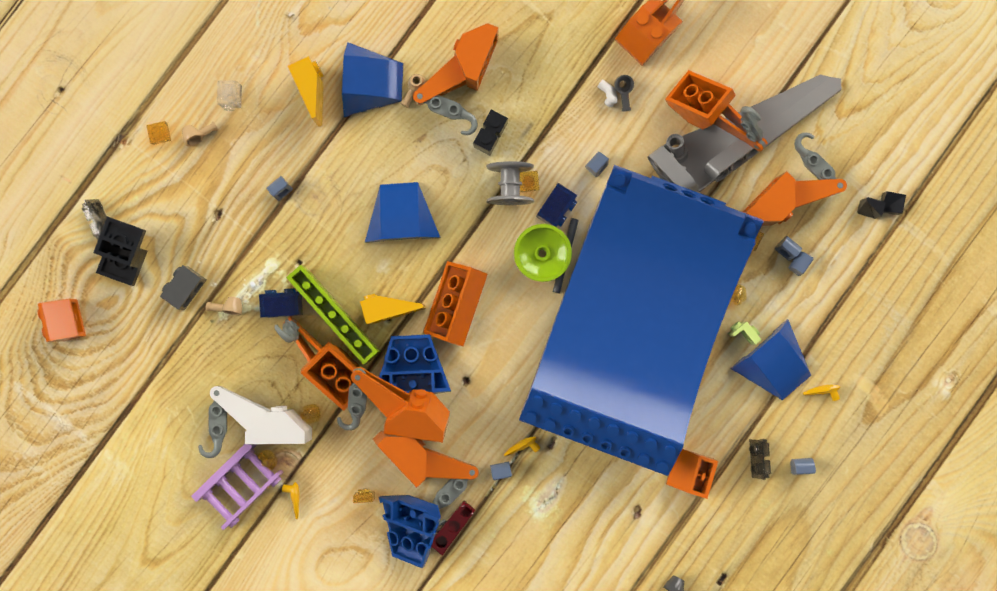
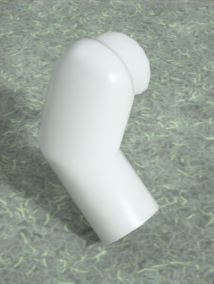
M602 79L597 87L606 93L605 105L613 107L618 101L616 89Z

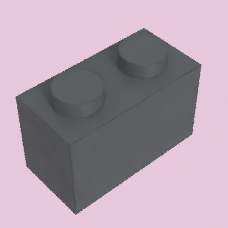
M182 265V267H178L175 270L173 279L164 285L160 295L162 299L178 310H185L207 280L189 266Z

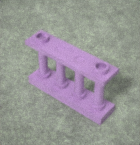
M244 444L191 496L196 502L202 498L207 500L227 520L221 526L223 530L228 526L230 528L234 527L240 521L238 517L270 485L274 487L282 480L280 478L284 473L282 470L274 474L254 454L255 451L253 449L257 444ZM243 458L249 459L268 479L261 488L240 467L241 464L239 462ZM230 471L232 473L235 472L255 493L248 501L226 481L227 478L225 476ZM216 485L218 487L221 486L241 507L234 515L212 494V489Z

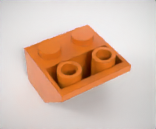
M69 298L38 303L39 309L37 313L42 321V334L46 342H64L86 336L77 299Z
M682 449L668 475L666 485L708 499L718 461L714 458Z

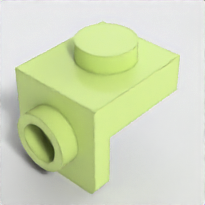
M738 321L730 327L732 330L728 333L730 337H734L741 332L751 345H756L761 341V338L758 336L760 335L759 331L753 325L750 326L748 322L740 323Z

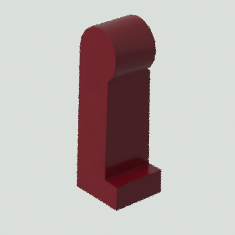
M465 500L435 534L432 548L442 556L475 511Z

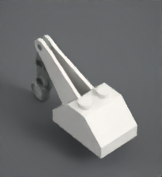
M215 386L210 390V396L214 402L209 407V434L214 443V449L212 452H205L202 445H199L198 448L200 454L205 458H214L220 453L222 442L227 433V413L247 430L245 432V444H305L312 440V428L293 409H287V406L271 407L270 410L222 386Z

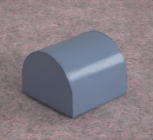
M597 152L585 167L593 176L598 177L609 165V158L601 152Z
M282 176L267 187L269 193L278 201L293 189Z
M786 236L775 247V250L790 261L799 255L802 247Z
M801 251L788 268L796 275L801 276L814 259Z
M813 458L791 459L792 475L815 474L816 468Z
M509 461L490 465L493 480L512 476Z

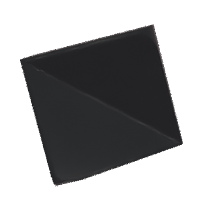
M889 191L882 193L881 201L886 203L883 213L902 214L906 195Z
M867 197L860 200L857 213L874 219L882 217L886 203Z

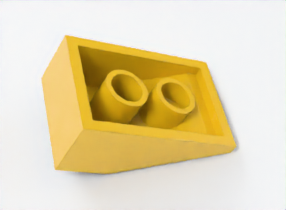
M308 56L288 65V68L311 118L320 127L323 122L324 83L321 78L324 75L317 62H312Z
M375 294L364 296V300L360 301L365 322L370 325L426 309L424 304L382 297Z

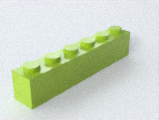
M299 265L286 277L363 365L370 362L381 352L305 266Z

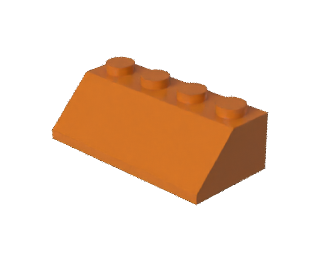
M447 261L423 333L463 347L488 274L472 267Z

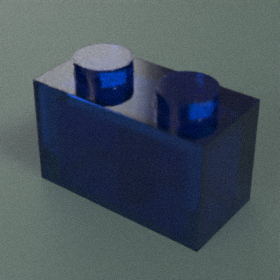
M558 183L536 217L546 224L561 227L567 219L564 216L568 210L572 211L577 204L575 200L577 195Z
M296 288L284 289V293H277V290H265V294H259L260 318L303 315L302 295L296 292Z

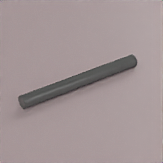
M571 218L567 233L571 248L579 221ZM565 272L556 278L552 292L560 294Z

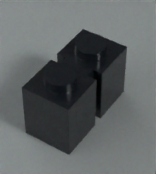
M491 109L483 123V128L480 129L473 142L474 148L491 156L498 143V137H501L508 124V118Z

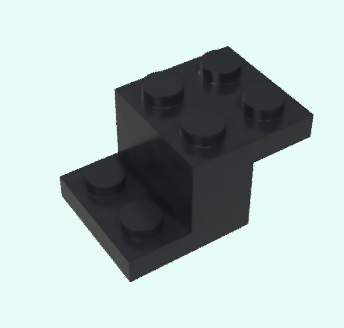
M107 216L93 252L102 256L96 273L127 285L135 286L148 252L140 248L146 230Z

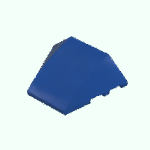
M347 42L343 60L342 80L344 118L376 107L380 108L401 102L404 64Z
M418 182L380 185L365 243L384 242L387 240L441 238Z
M788 319L751 353L741 358L730 368L781 400L785 399L811 376Z
M430 334L391 336L379 378L407 393L413 389H423L434 394L451 392Z
M410 495L380 496L379 501L383 503L385 510L383 519L388 523L389 531L387 536L392 556L417 567H425L441 519L438 505Z

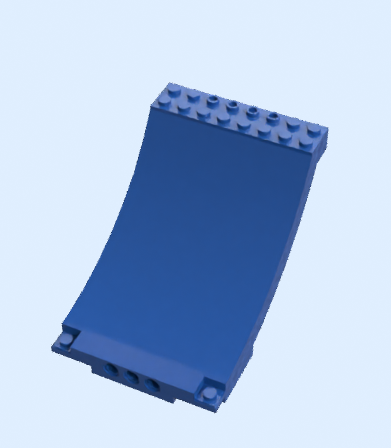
M614 165L589 225L519 420L668 476L684 447L698 389L717 333L739 278L755 246V238L764 221L727 207L726 203L655 176L649 178Z

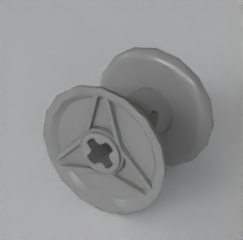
M505 161L486 165L490 171L501 172V181L498 182V185L501 186V196L490 197L487 199V203L494 205H526L534 203L533 198L520 196V186H522L520 172L532 170L533 164Z

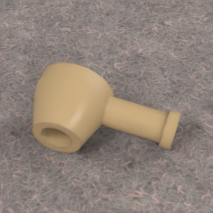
M414 74L409 78V91L400 103L402 106L409 108L414 92L426 83V79L422 75ZM415 79L420 80L418 84L413 83Z
M211 122L212 124L200 130L196 129L193 125L183 127L182 136L185 145L189 147L195 146L203 140V136L215 130L217 131L218 128L215 122Z
M228 297L225 304L207 302L206 311L241 315V299Z

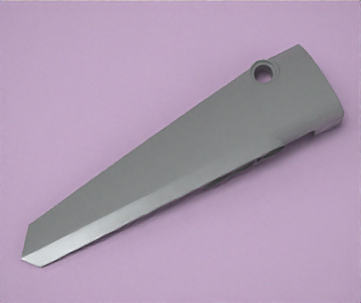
M820 74L751 106L761 117L757 124L763 130V138L768 142L766 146L841 91V78ZM712 124L708 128L698 129L683 136L679 134L670 135L666 140V144L659 147L647 158L660 179L699 193L712 182H719L760 151Z

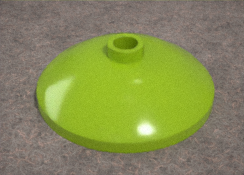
M537 224L527 228L518 237L514 247V259L518 269L529 279L539 282L551 281L561 276L567 270L572 257V248L567 236L559 228L549 224ZM544 250L546 256L540 257L539 251Z

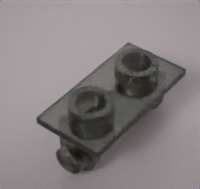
M100 199L84 200L85 203L82 204V211L87 221H93L89 226L93 237H96L98 240L107 218Z
M749 439L752 478L766 480V478H770L771 466L770 460H764V457L770 456V444L767 442V439Z

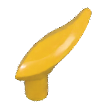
M832 384L822 385L804 392L803 395H824L830 393L832 401H837L840 399L837 391L840 389V386Z
M528 437L513 445L506 451L504 456L524 450L528 446L534 452H537L540 446L535 442L536 437Z
M296 482L293 485L284 484L282 492L291 493L295 518L298 519L299 486Z

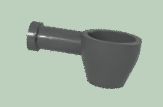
M620 75L616 78L614 87L621 94L622 111H630L629 93L634 88V81L628 75ZM623 80L625 85L621 88L619 83Z
M673 575L663 588L668 591H684L685 581Z

